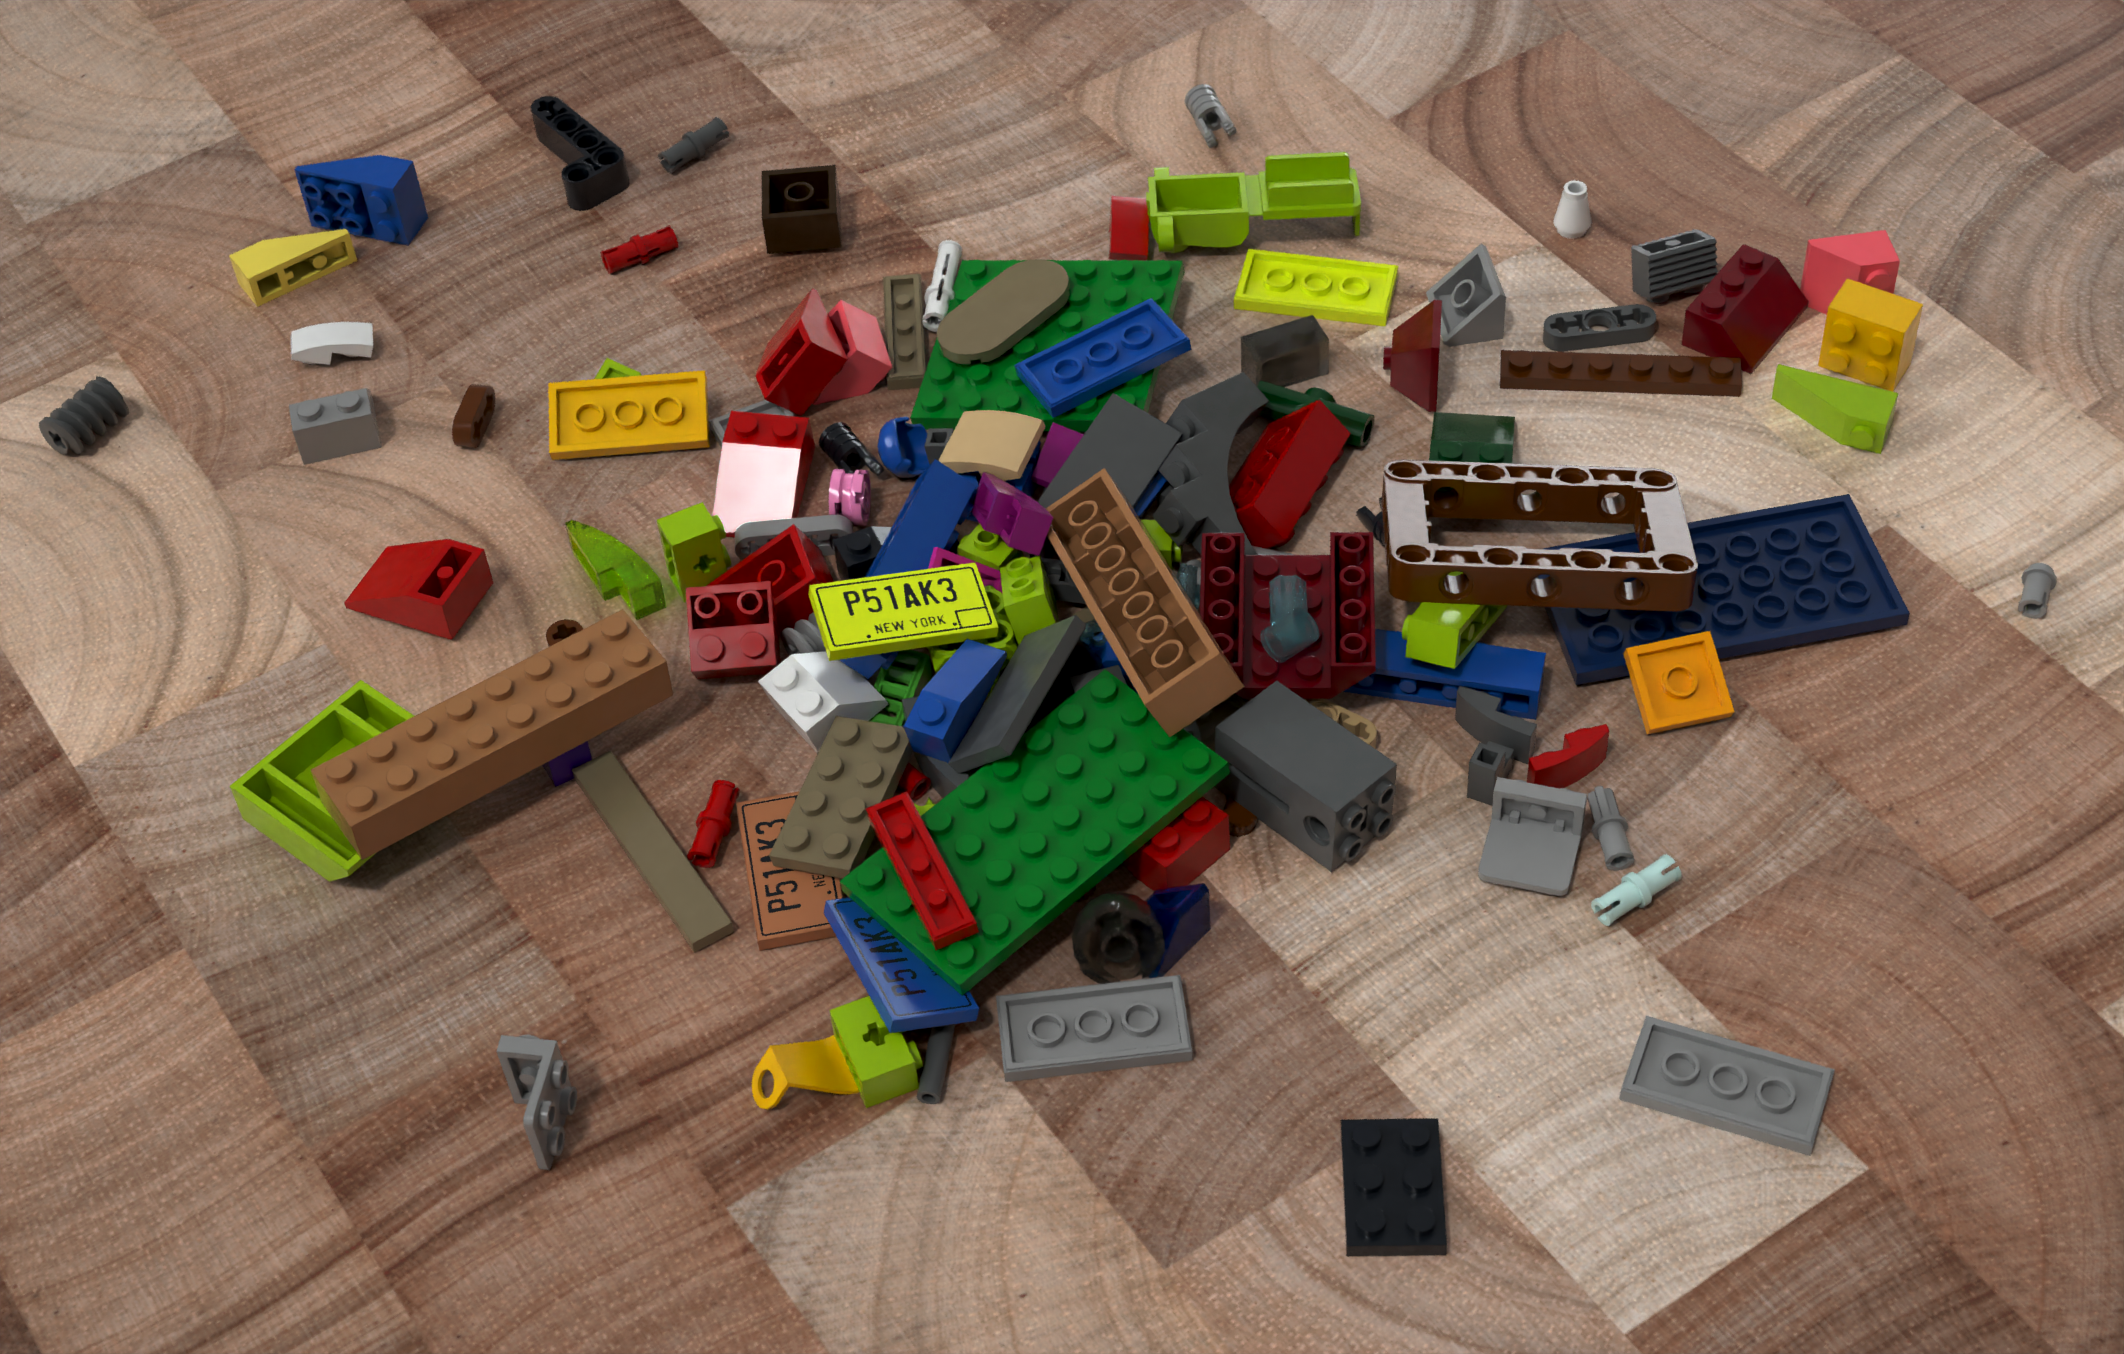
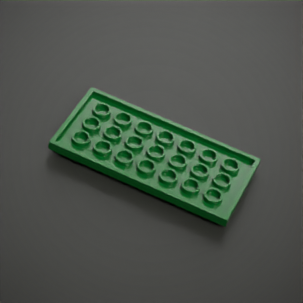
M1104 669L1024 733L1011 756L984 765L920 816L977 922L978 933L935 950L883 847L841 879L840 885L842 891L963 996L1230 774L1229 764L1184 728L1169 737L1144 705L1139 694Z

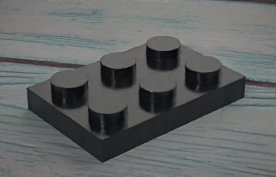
M1438 1118L1341 1119L1346 1257L1446 1256L1447 1239Z

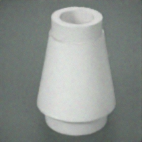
M1577 180L1569 181L1564 185L1553 220L1557 232L1565 238L1575 239L1582 237L1591 226L1587 186L1585 183Z

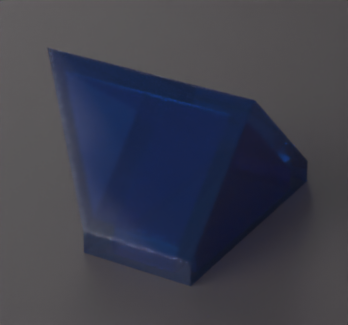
M1204 883L1155 890L1127 918L1133 927L1149 978L1163 977L1211 929L1209 889Z

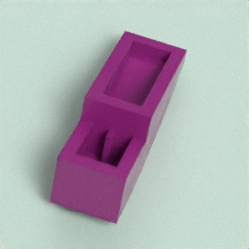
M983 472L972 502L973 508L971 512L984 531L1000 535L1008 547L1039 556L1053 516L1024 492L990 473Z

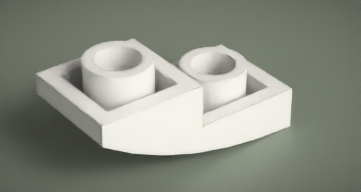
M332 322L316 324L291 332V360L302 361L306 364L319 363L330 365L332 353L343 354L348 357L361 356L371 358L372 323Z

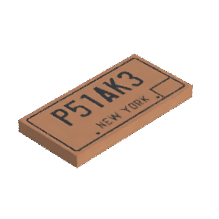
M800 791L736 803L759 951L836 937L823 912L826 900L843 898L839 878L776 867L769 857Z

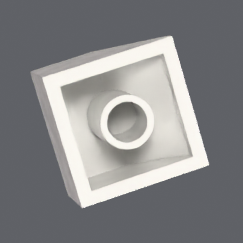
M826 651L791 654L758 681L777 711L817 754L836 716L869 721L888 705L886 699L863 675L840 660L829 661Z

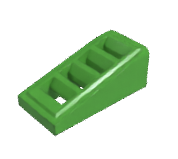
M910 649L899 651L897 657L887 670L881 667L874 688L888 702V705L882 710L897 714L896 717L877 713L869 721L904 726L902 702L886 697L889 696L902 700L919 696L922 689L933 676L931 660L928 654ZM895 681L908 684V686L897 684Z

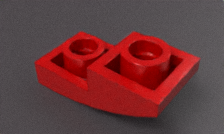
M1111 195L1109 259L1147 260L1149 216L1146 198Z
M1607 724L1591 728H1581L1564 734L1562 750L1547 751L1529 758L1527 782L1554 788H1565L1587 776L1606 759L1609 738Z

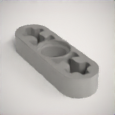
M842 515L748 522L740 525L735 531V553L743 560L795 524L821 549L823 556L835 555L833 539L853 533V525L848 518Z

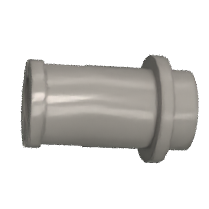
M2034 563L2024 570L2021 578L2024 588L2018 604L2019 612L2023 611L2022 615L2036 619L2046 614L2050 590L2056 586L2057 577L2049 565Z

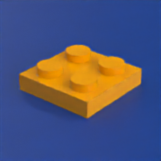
M1710 631L1629 647L1624 651L1623 655L1647 735L1729 718L1735 712Z

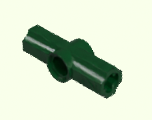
M1260 381L1257 385V388L1269 400L1259 414L1260 416L1278 420L1320 399L1351 433L1346 443L1365 448L1370 440L1375 415L1336 404L1333 396L1321 388H1309L1305 393H1301L1266 381Z

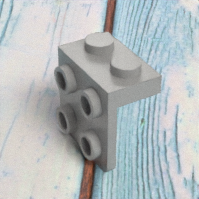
M1497 777L1493 793L1492 818L1478 869L1479 878L1486 882L1557 896L1567 894L1583 832L1587 794L1566 788H1554L1528 783L1523 780Z
M501 1035L496 1052L514 1103L527 1104L523 1123L538 1168L550 1170L554 1156H560L565 1143L564 1123L567 1115L574 1113L577 1102L576 1087L571 1086L568 1077V1062L563 1060L558 1043L555 1040L540 1039L533 1035H521L519 1037Z

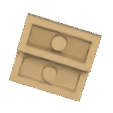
M995 410L963 412L938 461L957 474L979 471L981 477L983 472H987L1003 481L1020 479L1046 426L1041 419L1019 413Z

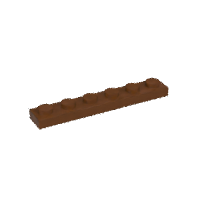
M1501 350L1500 389L1740 397L1742 389L1741 358Z

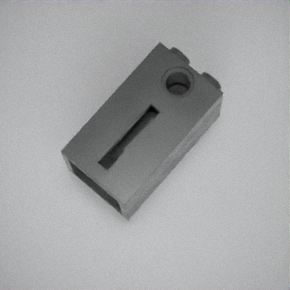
M1275 681L1216 726L1215 753L1228 762L1230 774L1214 787L1234 799L1260 821L1330 872L1343 862L1352 861L1364 845L1375 836H1383L1391 827L1393 822V800L1396 793L1397 764L1280 682Z

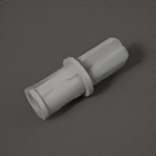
M1597 786L1594 789L1595 791L1588 793L1587 796L1594 821L1592 833L1600 841L1606 867L1613 871L1623 870L1634 862V856L1626 836L1628 823L1624 817L1620 816L1612 789Z

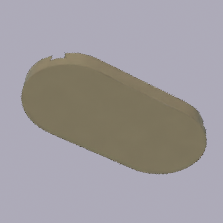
M1043 259L1026 260L1008 267L942 319L937 329V339L943 355L955 363L971 364L970 360L980 359L981 363H984L1004 354L1066 304L1070 295V285L1066 270L1053 261Z

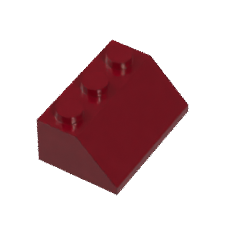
M1743 244L1686 309L1681 345L1709 357L1741 358V370L1752 374L1807 309L1809 301L1779 258Z

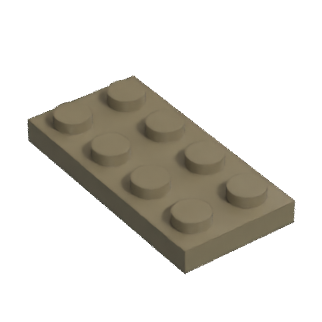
M841 716L835 717L769 854L774 866L843 879L863 862L876 834L868 819L866 808L893 797L913 753L904 727Z

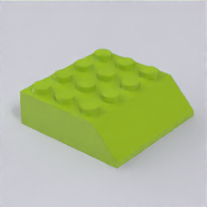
M360 680L230 785L242 818L329 882L350 876L375 854L363 860L360 858L322 804L311 769L414 717V715Z

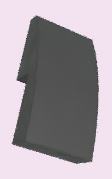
M1460 686L1457 690L1455 720L1459 725L1483 744L1491 741L1514 749V760L1529 764V758L1533 756L1535 750L1537 724L1517 716L1500 713L1501 698L1489 695L1483 691Z

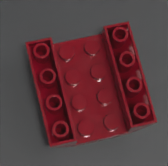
M1330 532V555H1245V533H1202L1200 616L1244 685L1242 689L1234 694L1243 699H1253L1275 681H1278L1303 699H1331L1376 672L1373 532Z

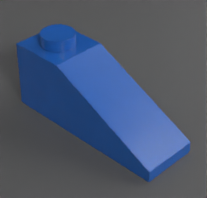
M966 639L922 689L903 726L914 752L947 763L950 761L979 713L1007 657L1006 651Z

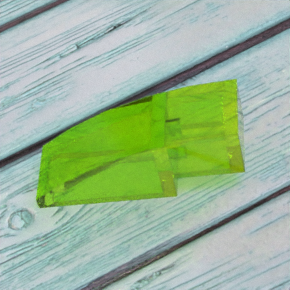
M574 520L565 523L571 551L604 601L620 595L636 620L667 607L661 579L636 552L613 536L592 526Z

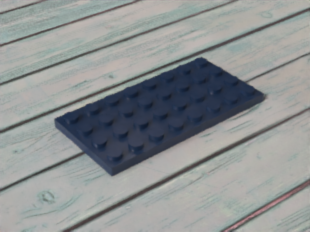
M1850 494L1687 523L1698 568L1692 606L1686 610L1648 611L1545 607L1576 685L1629 676L1623 653L1626 648L1710 631L1718 658L1722 659L1908 624L1910 615ZM1635 532L1542 548L1549 550H1560V548L1610 549L1613 552L1639 553ZM1539 575L1535 578L1545 579L1550 575ZM1627 578L1623 582H1632L1637 578Z

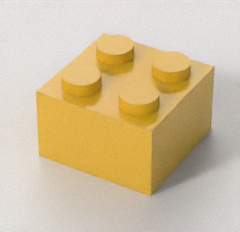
M1846 279L1828 306L1818 366L1893 392L1911 364L1923 304Z

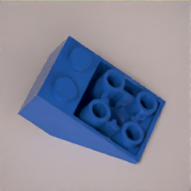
M374 155L301 165L294 169L309 220L313 227L328 230L347 229L349 234L409 246L428 219L413 161L384 155Z

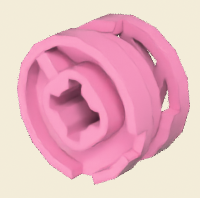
M833 469L829 486V515H842L853 522L854 526H866L871 505V482L868 470H855L853 474L845 473L844 469Z

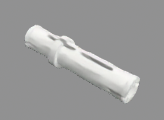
M945 240L939 244L932 282L926 289L924 296L926 309L922 323L926 329L937 332L940 322L948 313L950 300L954 299L955 296L952 289L957 276L962 247L953 240Z

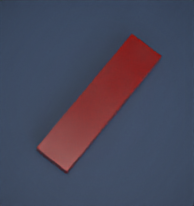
M906 791L866 808L868 819L935 950L978 933L977 922L908 792Z

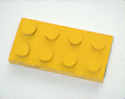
M705 370L548 383L549 454L552 460L709 447L708 391Z

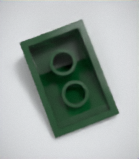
M1434 412L1429 461L1512 463L1515 417ZM1441 487L1437 491L1448 492L1453 488Z

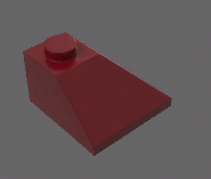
M1433 300L1394 329L1392 346H1384L1383 370H1391L1390 386L1428 412L1437 411L1442 300Z

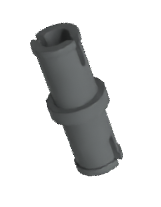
M715 117L697 131H688L682 135L681 141L658 154V158L662 160L660 161L661 165L668 173L672 174L676 169L693 158L700 159L706 154L707 149L729 137L728 131L723 132L728 129L719 117Z

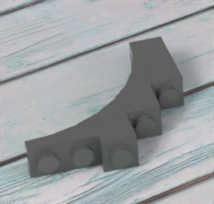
M1244 372L1181 400L1166 422L1167 425L1180 431L1182 437L1179 444L1173 448L1159 468V472L1174 489L1165 497L1153 514V518L1178 547L1190 542L1200 554L1202 533H1245L1238 521L1230 497L1227 473L1229 451L1234 437L1253 424L1269 400ZM1245 534V555H1258Z

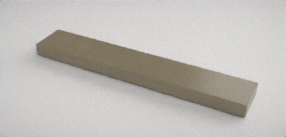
M608 751L572 769L575 781L693 952L695 953L734 933L731 920L613 753Z

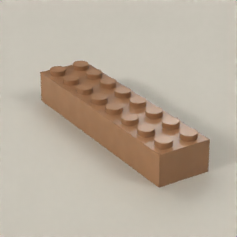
M1105 468L1046 508L1053 516L1047 533L1049 540L1144 705L1169 737L1189 726L1196 719L1244 687L1130 502Z
M624 609L311 769L321 802L363 860L673 696L667 661Z

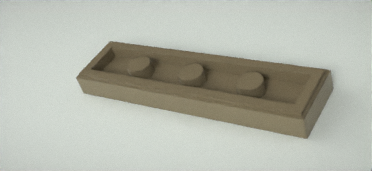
M921 274L883 277L885 343L893 367L887 373L888 390L920 388L926 371L924 325L922 323L923 298Z

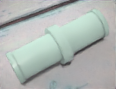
M1664 854L1638 873L1629 872L1622 877L1621 884L1601 897L1592 900L1591 907L1594 914L1609 905L1612 906L1610 910L1597 917L1602 924L1609 926L1633 908H1644L1650 904L1653 895L1682 878L1679 866L1664 875L1661 873L1664 869L1674 864L1675 860L1671 856Z

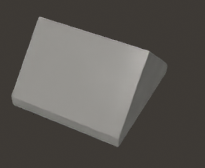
M1481 243L1426 292L1429 303L1433 300H1442L1440 333L1444 344L1449 347L1503 339L1506 296L1487 247Z

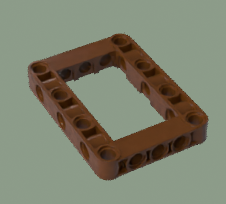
M1395 460L1385 465L1381 506L1388 591L1396 599L1408 602L1648 611H1683L1692 606L1698 563L1677 478L1668 471L1655 468ZM1441 487L1453 488L1448 492L1437 491ZM1525 490H1536V492L1530 495L1521 494ZM1609 493H1619L1617 496L1612 498L1604 497ZM1428 517L1633 524L1639 553L1613 552L1610 549L1560 548V550L1526 549L1525 546L1473 545V547L1438 546V543H1430L1432 525L1428 521ZM1451 572H1462V574L1458 576L1447 575ZM1539 575H1550L1545 579L1535 578ZM1627 578H1637L1632 582H1623Z

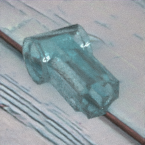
M1279 575L1269 582L1270 625L1261 631L1260 637L1263 647L1269 656L1280 663L1289 660L1319 639L1318 626L1308 613L1306 581L1297 575Z

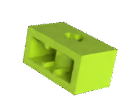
M703 502L657 519L668 575L685 603L686 588L706 586L727 571L726 568L732 566L728 551L724 544L721 543V540L726 538L725 529L719 516L711 517Z
M1040 555L1032 558L1020 557L1009 562L1007 566L1000 568L1003 605L1018 645H1020L1025 635L1059 622L1056 597Z
M870 996L829 1010L834 1036L866 1108L918 1089L919 1084L916 1070L922 1068L923 1064L915 1042L906 1043L902 1035L906 1031L896 1033L888 1031Z

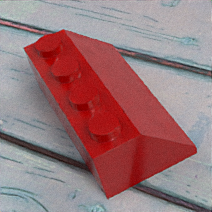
M1320 399L1267 424L1229 484L1230 497L1238 521L1252 546L1268 549L1275 545L1276 547H1281L1290 541L1295 534V524L1312 506L1310 502L1312 496L1328 480L1326 473L1331 465L1336 463L1344 453L1342 447L1351 433Z

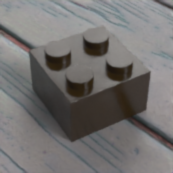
M836 165L762 171V224L767 254L842 247L840 194Z

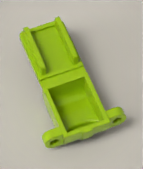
M1347 152L1269 155L1265 158V171H1260L1259 175H1245V172L1170 176L1169 167H1155L1154 176L1148 177L1149 192H1146L1147 210L1159 253H1177L1184 251L1188 246L1229 248L1241 245L1249 234V216H1263V220L1352 216L1354 235L1360 236L1361 198L1356 170L1349 168V154Z

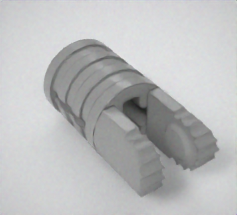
M1207 84L1197 85L1187 93L1185 105L1192 114L1200 133L1209 147L1212 148L1217 145L1216 137L1212 131L1223 127L1229 136L1237 132L1212 86Z

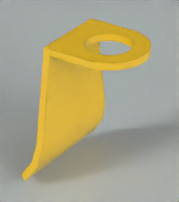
M834 1035L817 1041L770 1045L756 1066L752 1077L753 1098L762 1109H773L776 1107L789 1087L834 1094L859 1093ZM769 1070L774 1079V1088L772 1094L766 1098L762 1091V1079L765 1072Z

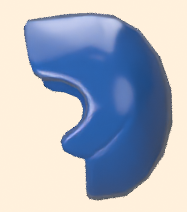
M909 417L894 418L886 422L881 428L878 438V454L887 470L900 478L919 476L929 467L924 447L927 431L922 424L906 423V421H909Z

